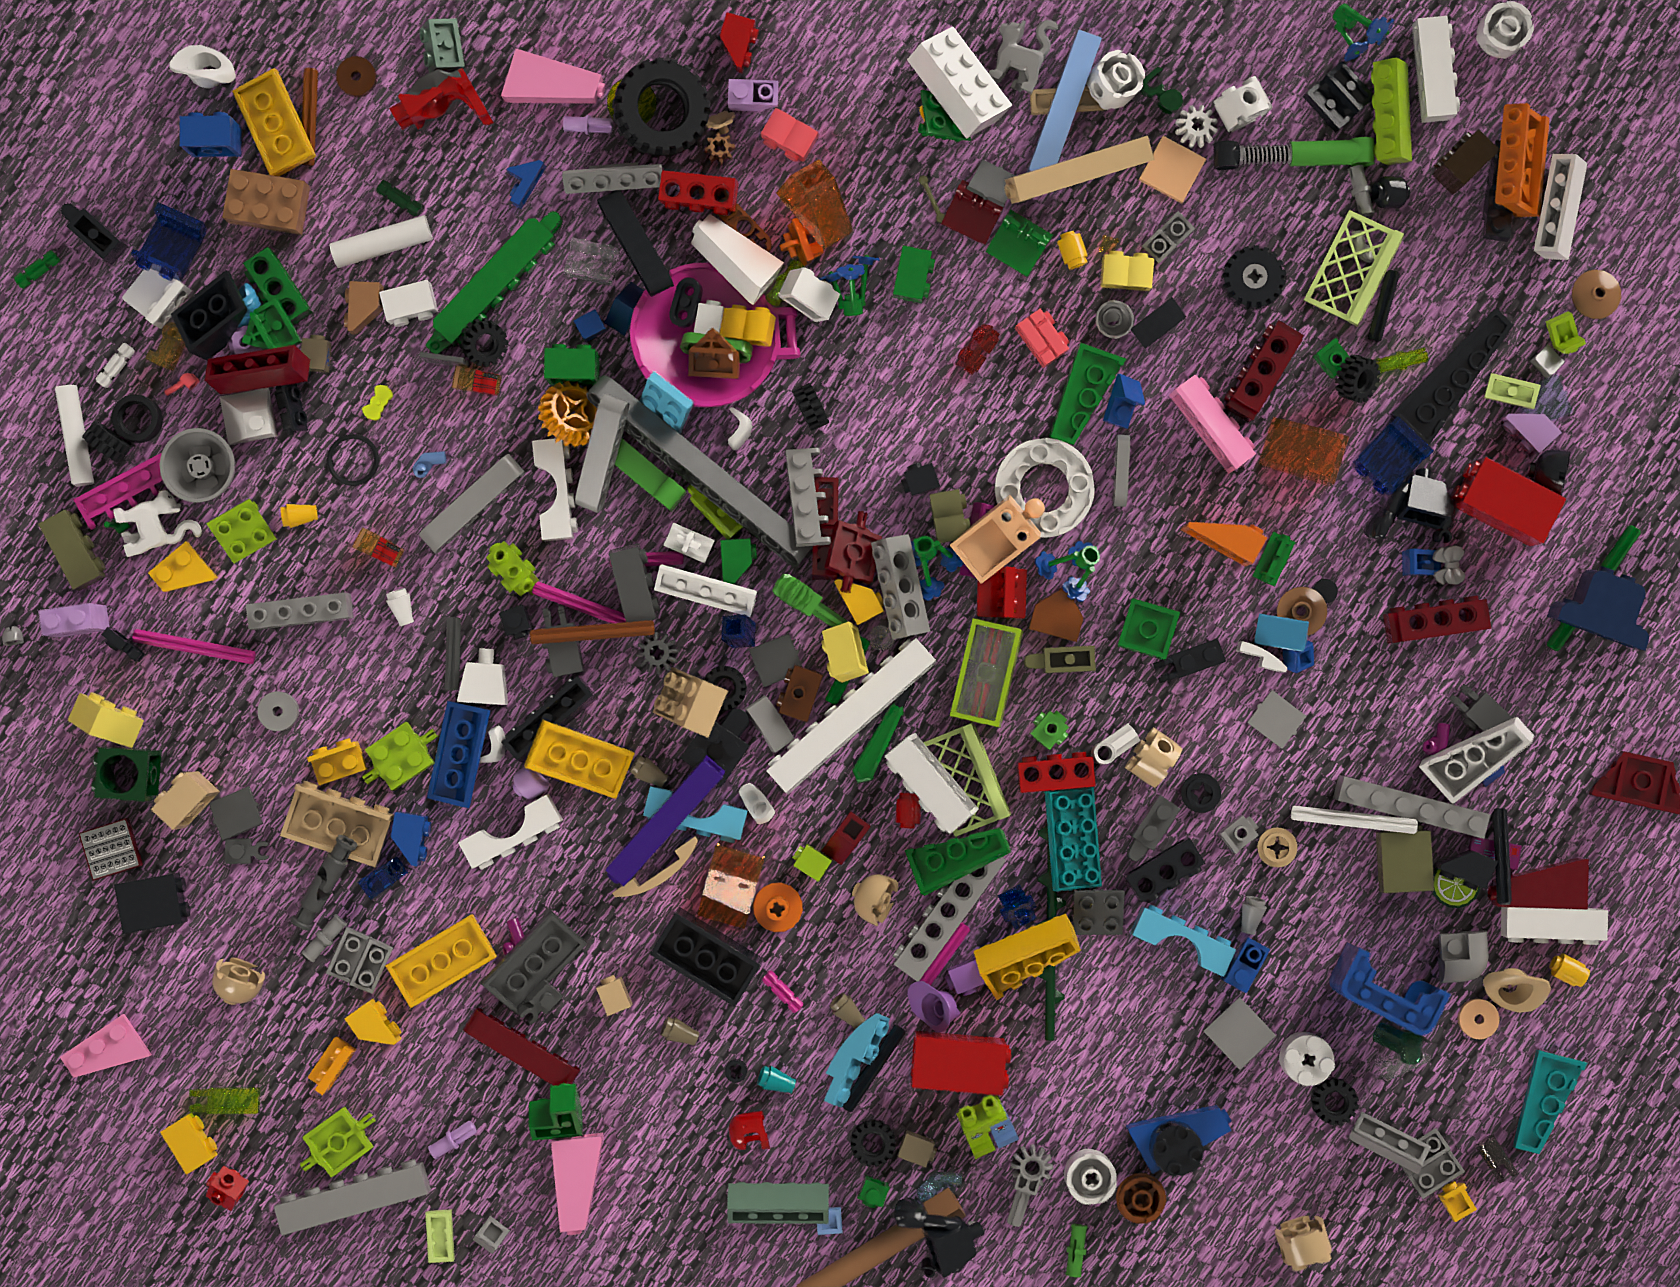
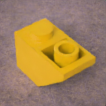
M371 999L344 1018L360 1040L394 1045L402 1039L399 1036L401 1034L400 1028L394 1021L390 1023L385 1016L387 1010L380 1001L375 1002L374 999Z

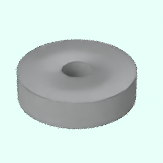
M271 692L265 695L258 705V718L264 727L272 731H284L291 728L299 716V707L296 700L286 692ZM278 706L282 708L280 716L274 713L275 708Z

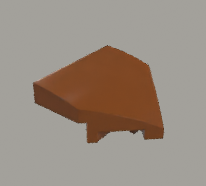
M711 328L689 349L688 376L739 378V352L714 328Z
M1060 588L1035 604L1029 629L1077 642L1083 616L1074 599H1070L1067 596L1068 593L1063 588Z

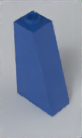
M1217 1105L1126 1125L1152 1174L1161 1170L1152 1159L1149 1151L1151 1135L1160 1124L1167 1121L1188 1124L1200 1137L1203 1146L1232 1131L1228 1125L1232 1122L1225 1109L1220 1110Z

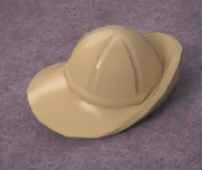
M1507 968L1504 971L1489 973L1483 980L1486 994L1494 1003L1507 1010L1519 1013L1533 1011L1544 1003L1551 991L1550 983L1547 980L1528 976L1525 972L1516 968ZM1508 985H1511V987L1517 985L1516 990L1509 993L1503 990V988H1508Z

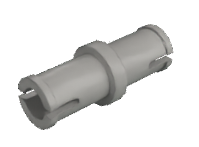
M1356 165L1350 167L1348 173L1353 188L1351 195L1355 197L1358 213L1364 217L1371 216L1375 211L1373 210L1370 197L1371 187L1367 185L1364 166Z
M335 914L322 930H318L315 933L316 937L302 951V954L311 962H315L325 948L334 943L333 939L347 926V923Z

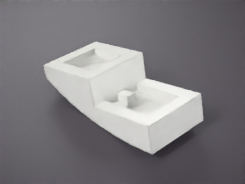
M1238 642L1237 652L1260 657L1258 667L1281 673L1286 672L1287 667L1268 651L1251 643Z

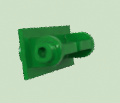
M1272 532L1252 577L1275 587L1295 545V541L1290 540L1291 537L1285 534L1280 535Z

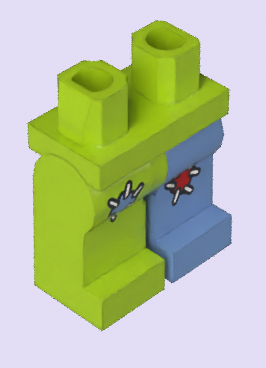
M992 1095L983 1098L981 1103L972 1107L965 1106L956 1114L975 1159L996 1150L988 1133L990 1131L998 1148L1019 1140L998 1095L994 1097Z

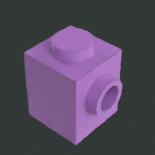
M975 958L947 969L949 975L945 976L950 990L955 989L957 995L960 993L963 996L972 994L977 991V986L985 984L979 973Z

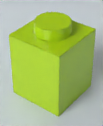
M806 844L804 848L799 846L792 857L796 860L793 865L794 867L818 882L832 862L831 858L809 844Z

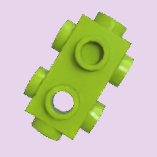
M503 541L502 543L492 545L489 549L490 554L486 556L490 562L487 565L489 570L496 577L500 574L504 578L500 583L508 592L511 593L514 590L520 596L526 592L534 595L532 589L539 579L533 573L536 568L528 559L523 561L520 558L523 553L514 543L508 545Z

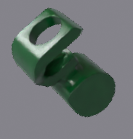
M1157 67L1144 78L1140 92L1148 98L1157 96V106L1165 114H1174L1181 107L1183 96L1176 89L1165 90L1163 83L1154 88L1148 85L1150 81L1163 71L1161 67Z

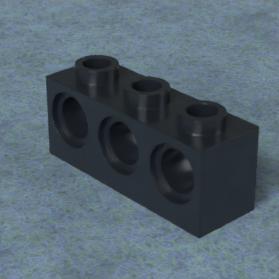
M1185 837L1123 876L1137 899L1141 903L1144 901L1150 903L1160 896L1158 892L1165 888L1171 890L1181 884L1180 879L1184 876L1192 877L1201 872V866L1206 863L1189 837ZM1185 852H1190L1193 856V860L1189 865L1181 863V856ZM1163 865L1171 867L1172 872L1168 878H1162L1159 874V870ZM1142 878L1150 880V888L1146 891H1140L1138 888V883Z

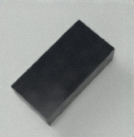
M678 907L650 952V955L734 1007L739 1002L764 958L681 907Z

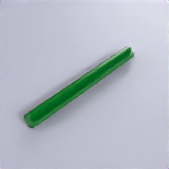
M1633 525L1628 526L1601 566L1615 571L1641 534V531ZM1561 622L1547 642V646L1554 651H1560L1575 627Z

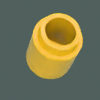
M1069 231L1060 235L1061 239L1057 241L1064 264L1068 265L1069 270L1087 264L1086 257H1088L1081 234Z
M1564 953L1554 956L1549 965L1552 976L1573 987L1576 985L1582 987L1590 974V970L1586 968L1585 964Z

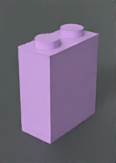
M86 603L39 610L42 636L67 637L101 632L109 627L107 606Z

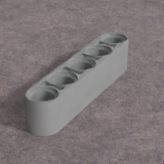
M608 394L602 396L597 408L574 500L575 505L596 513L602 510L630 407L629 402Z
M510 454L505 455L419 533L420 538L435 554L439 553L445 543L449 544L454 540L464 526L467 528L479 517L478 514L482 510L486 511L497 501V496L501 493H506L515 484L514 481L518 477L522 478L526 472Z

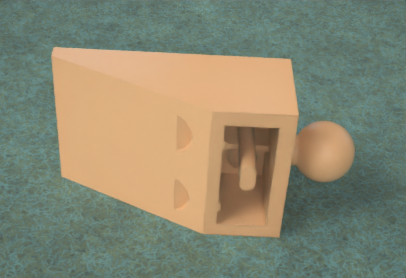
M1009 495L953 541L950 546L982 584L1040 538L1041 532L1030 518L1041 517L1045 511V506L1041 500L1033 498L1027 501L1023 511L1012 496ZM1005 512L1011 515V519L1005 521L1002 517V514ZM1018 533H1026L1027 538L1020 540Z

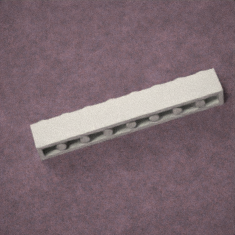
M917 638L913 641L910 639L905 641L899 647L901 652L894 658L891 655L880 664L882 668L876 674L871 672L861 681L863 685L857 691L854 688L843 697L845 701L839 707L836 705L832 706L824 714L826 718L819 724L817 721L806 729L807 735L801 740L796 738L787 746L789 751L782 757L777 755L768 763L770 768L766 771L785 793L790 794L937 663L936 659Z

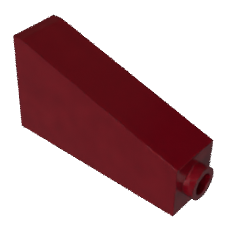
M1574 858L1511 875L1512 902L1509 905H1499L1497 903L1496 879H1493L1492 885L1488 886V900H1491V905L1497 907L1588 910L1589 859Z

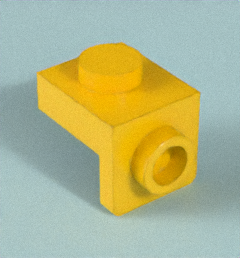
M1455 1181L1443 1186V1192L1438 1194L1453 1222H1457L1477 1210L1465 1190L1467 1188L1465 1184L1456 1183Z

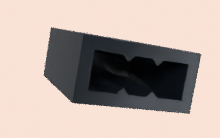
M180 872L114 884L122 934L188 922L187 917L190 916V906L188 902L184 901L183 892H186V882L184 877H180Z

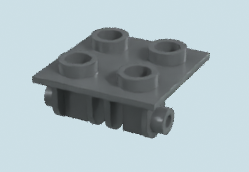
M1115 888V890L1092 889L1081 891V889H1077V891H1073V927L1076 935H1123L1125 891L1118 890V888Z

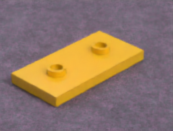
M273 68L232 90L269 175L279 177L316 157L277 69Z
M542 720L524 767L616 799L635 753Z
M471 914L385 966L411 1009L498 956L474 915Z

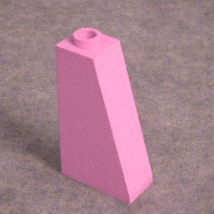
M515 49L501 96L508 103L596 104L598 97H603L606 84L603 83L601 74Z
M603 1133L556 1138L551 1141L560 1232H567V1235L581 1234L582 1230H585L588 1225L604 1139Z

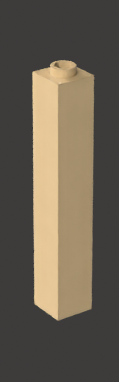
M1148 136L1005 179L1006 196L1011 200V204L1153 161L1154 156Z

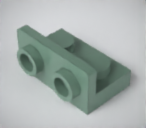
M457 18L428 19L420 28V40L424 43V64L428 67L429 73L436 70H458L464 68Z

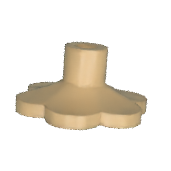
M723 111L709 117L706 127L718 129L722 135L729 132L727 125L733 122V119L736 117L735 113Z

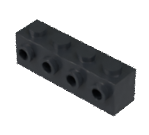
M576 676L567 680L562 685L563 689L556 695H550L543 702L544 705L540 709L529 713L524 718L525 722L519 727L512 728L505 735L506 738L501 743L517 761L522 763L526 761L542 720L565 727L598 698L583 679Z

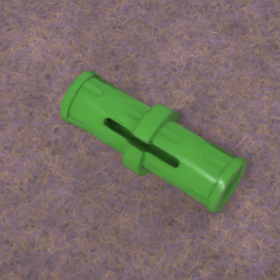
M1073 1223L1071 1224L1070 1245L1066 1249L1068 1261L1065 1275L1081 1277L1083 1255H1086L1087 1251L1084 1247L1088 1226Z

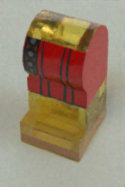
M455 365L452 388L499 396L502 376Z
M363 527L352 546L393 567L397 566L405 549L392 543V541Z

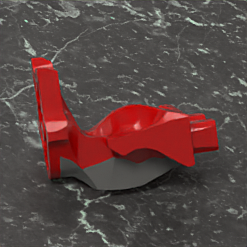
M463 68L452 73L436 70L423 76L407 94L398 95L401 102L389 108L402 130L412 124H415L417 129H421L424 126L425 119L441 117L456 99L465 102L478 116L483 125L494 123Z

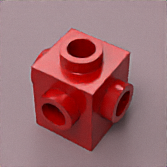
M223 1166L218 1174L213 1172L208 1179L206 1185L209 1188L206 1197L213 1204L232 1211L245 1193L249 1180L242 1177L236 1170Z

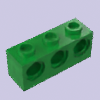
M269 247L243 262L247 269L244 273L251 284L256 283L261 290L258 292V295L264 304L277 298L284 310L288 305L293 304L295 306L294 313L288 316L293 326L313 313L274 251ZM267 263L268 270L266 273L258 274L259 266ZM276 284H281L280 293L272 295V287Z

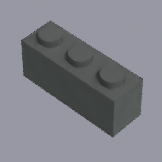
M639 543L611 549L609 551V558L626 622L656 619L657 612L660 611L658 597H653L651 588L654 587L652 574L646 571L645 564L648 563L646 550L641 549Z

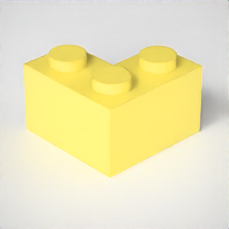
M90 692L89 696L79 693L68 721L89 735L132 748L144 720L136 716L137 711L125 706L122 709L115 708L116 704L104 700L105 697Z

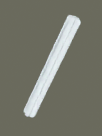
M1293 806L1291 811V819L1297 821L1411 834L1417 832L1418 826L1416 819L1303 806Z

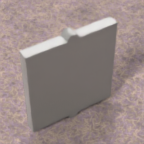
M1271 690L1263 702L1257 704V710L1247 723L1282 749L1291 736L1297 734L1296 730L1306 718V715Z

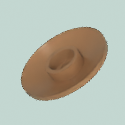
M1590 270L1583 273L1575 281L1572 288V300L1576 309L1582 315L1592 319H1601L1611 315L1618 308L1621 301V288L1618 281L1610 273L1602 270ZM1596 289L1602 290V297L1596 295Z
M1295 587L1288 590L1280 598L1277 605V617L1308 621V635L1317 632L1325 623L1327 605L1324 598L1316 590L1309 587ZM1299 606L1305 607L1306 612L1304 615L1297 614L1296 610Z

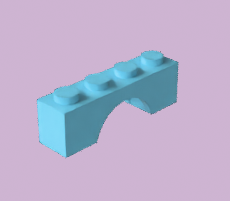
M650 786L643 816L649 819L674 791ZM724 804L717 813L710 817L697 818L688 815L676 829L686 831L687 827L697 829L696 834L710 837L711 833L721 835L720 840L735 843V839L741 840L748 810Z
M1151 904L1148 908L1141 907L1130 931L1131 935L1153 945L1158 944L1162 939L1169 936L1186 937L1196 948L1198 965L1218 975L1225 976L1236 951L1235 948L1230 946L1231 941L1221 936H1217L1215 940L1207 936L1209 931L1195 925L1194 929L1185 926L1186 920L1172 915L1171 919L1162 915L1164 910Z

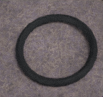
M347 434L338 438L331 445L327 455V466L333 478L348 486H359L369 481L375 475L379 465L377 448L367 437L359 434ZM348 439H358L365 442L371 448L374 455L372 470L366 477L358 481H349L341 478L335 472L332 465V456L335 448Z

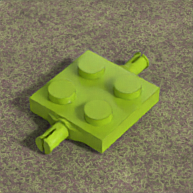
M408 722L403 723L365 749L373 762L374 769L363 775L362 778L369 784L378 777H381L386 781L391 791H395L435 764L427 748L428 743L438 738L435 730L432 728L424 735L419 736L413 731Z
M344 1106L308 1132L302 1138L309 1146L311 1156L300 1163L301 1168L310 1162V1164L303 1168L307 1172V1170L318 1163L332 1178L371 1150L374 1146L367 1138L364 1129L376 1121L373 1117L368 1122H365L373 1115L368 1113L361 1120L357 1121Z

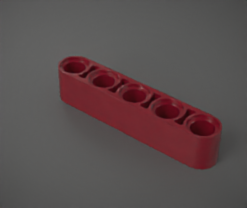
M478 1007L474 1009L463 1028L464 1032L553 1086L562 1083L573 1084L581 1071L578 1066L575 1065L573 1067L569 1065L568 1060L556 1053H549L543 1045L534 1040L532 1042L525 1038L526 1035L513 1027L509 1029L504 1026V1022L490 1014L488 1016L482 1012L483 1009Z

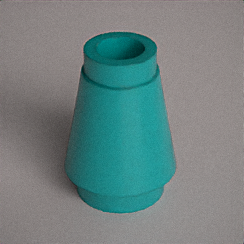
M771 1065L769 1067H762L757 1080V1085L762 1086L764 1090L790 1094L793 1092L796 1084V1079Z

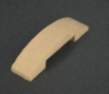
M697 835L674 850L680 858L642 885L634 877L625 886L615 890L612 893L614 897L640 894L665 882L692 855L699 841Z

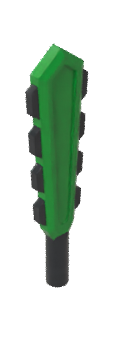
M913 683L889 709L883 711L880 716L882 721L874 726L872 730L873 736L866 740L863 745L864 751L855 758L852 771L858 784L873 781L874 777L879 775L882 769L881 762L886 759L885 756L890 751L888 748L889 744L895 741L897 736L896 729L902 726L904 706L916 684Z

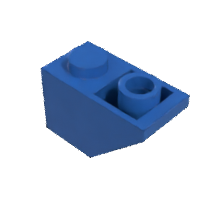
M398 811L394 814L391 838L411 866H419L421 861L426 860L427 847L424 846L425 836L429 837L431 822H427L428 816Z
M1247 937L1234 953L1225 976H1221L1220 979L1247 994L1271 949Z

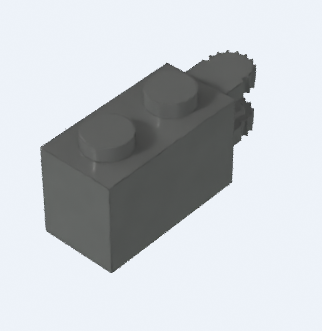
M564 605L558 606L557 612L561 625L557 626L552 625V616L549 608L543 609L546 628L576 626L573 622L568 623ZM579 641L542 644L543 649H548L549 658L546 659L547 671L552 673L554 678L585 672Z
M1465 684L1460 687V690L1472 701L1468 706L1454 695L1449 698V701L1461 712L1460 715L1464 718L1463 724L1471 731L1476 729L1479 733H1482L1513 719L1486 692H1481L1477 695Z
M1156 794L1129 835L1134 839L1126 851L1127 857L1133 861H1138L1144 856L1148 848L1154 850L1181 808L1163 796Z

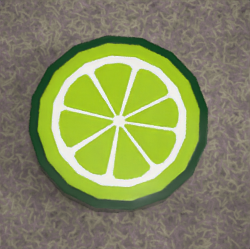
M1433 869L1434 891L1431 892L1439 903L1450 908H1461L1469 905L1476 899L1480 891L1479 887L1477 891L1462 885L1463 880L1455 877L1452 881L1439 875L1441 870Z

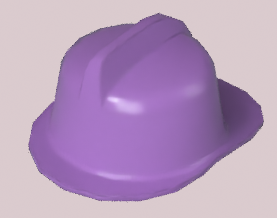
M916 981L909 987L907 995L913 1013L935 1032L947 1030L950 1022L960 1016L956 1001L950 993L937 991L924 981Z

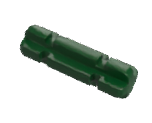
M382 180L377 186L376 191L384 197L388 196V200L403 210L407 209V212L412 216L416 217L421 212V203L416 200L412 201V197L397 187L392 188V184L388 181Z

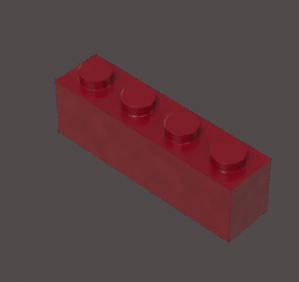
M295 345L210 358L207 360L204 381L220 395L307 382L310 359Z

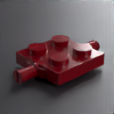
M858 511L856 524H849L841 520L836 521L834 524L825 568L843 576L840 591L844 593H851L853 580L865 584L873 582L876 563L872 554L871 542L881 540L883 536L872 533L865 527L868 513H864V511Z

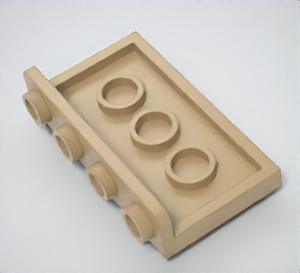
M303 781L302 784H295V793L280 836L331 853L337 843L336 838L338 835H344L354 840L358 845L355 850H352L348 859L377 867L394 814L388 813L389 808L377 804L373 808L364 805L365 800L351 796L350 800L341 797L342 793L328 788L326 792L318 790V785L312 782Z

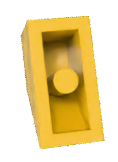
M837 579L834 581L857 626L884 612L882 608L884 606L883 598L879 592L874 594L872 589L852 583L851 593H844L840 591L843 580Z

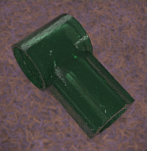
M1383 1022L1376 1027L1373 1034L1374 1042L1400 1054V1060L1405 1064L1415 1065L1421 1062V1035L1412 1031L1403 1032Z

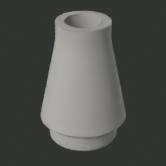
M1246 896L1245 901H1242V932L1255 935L1256 929L1267 909L1264 899Z

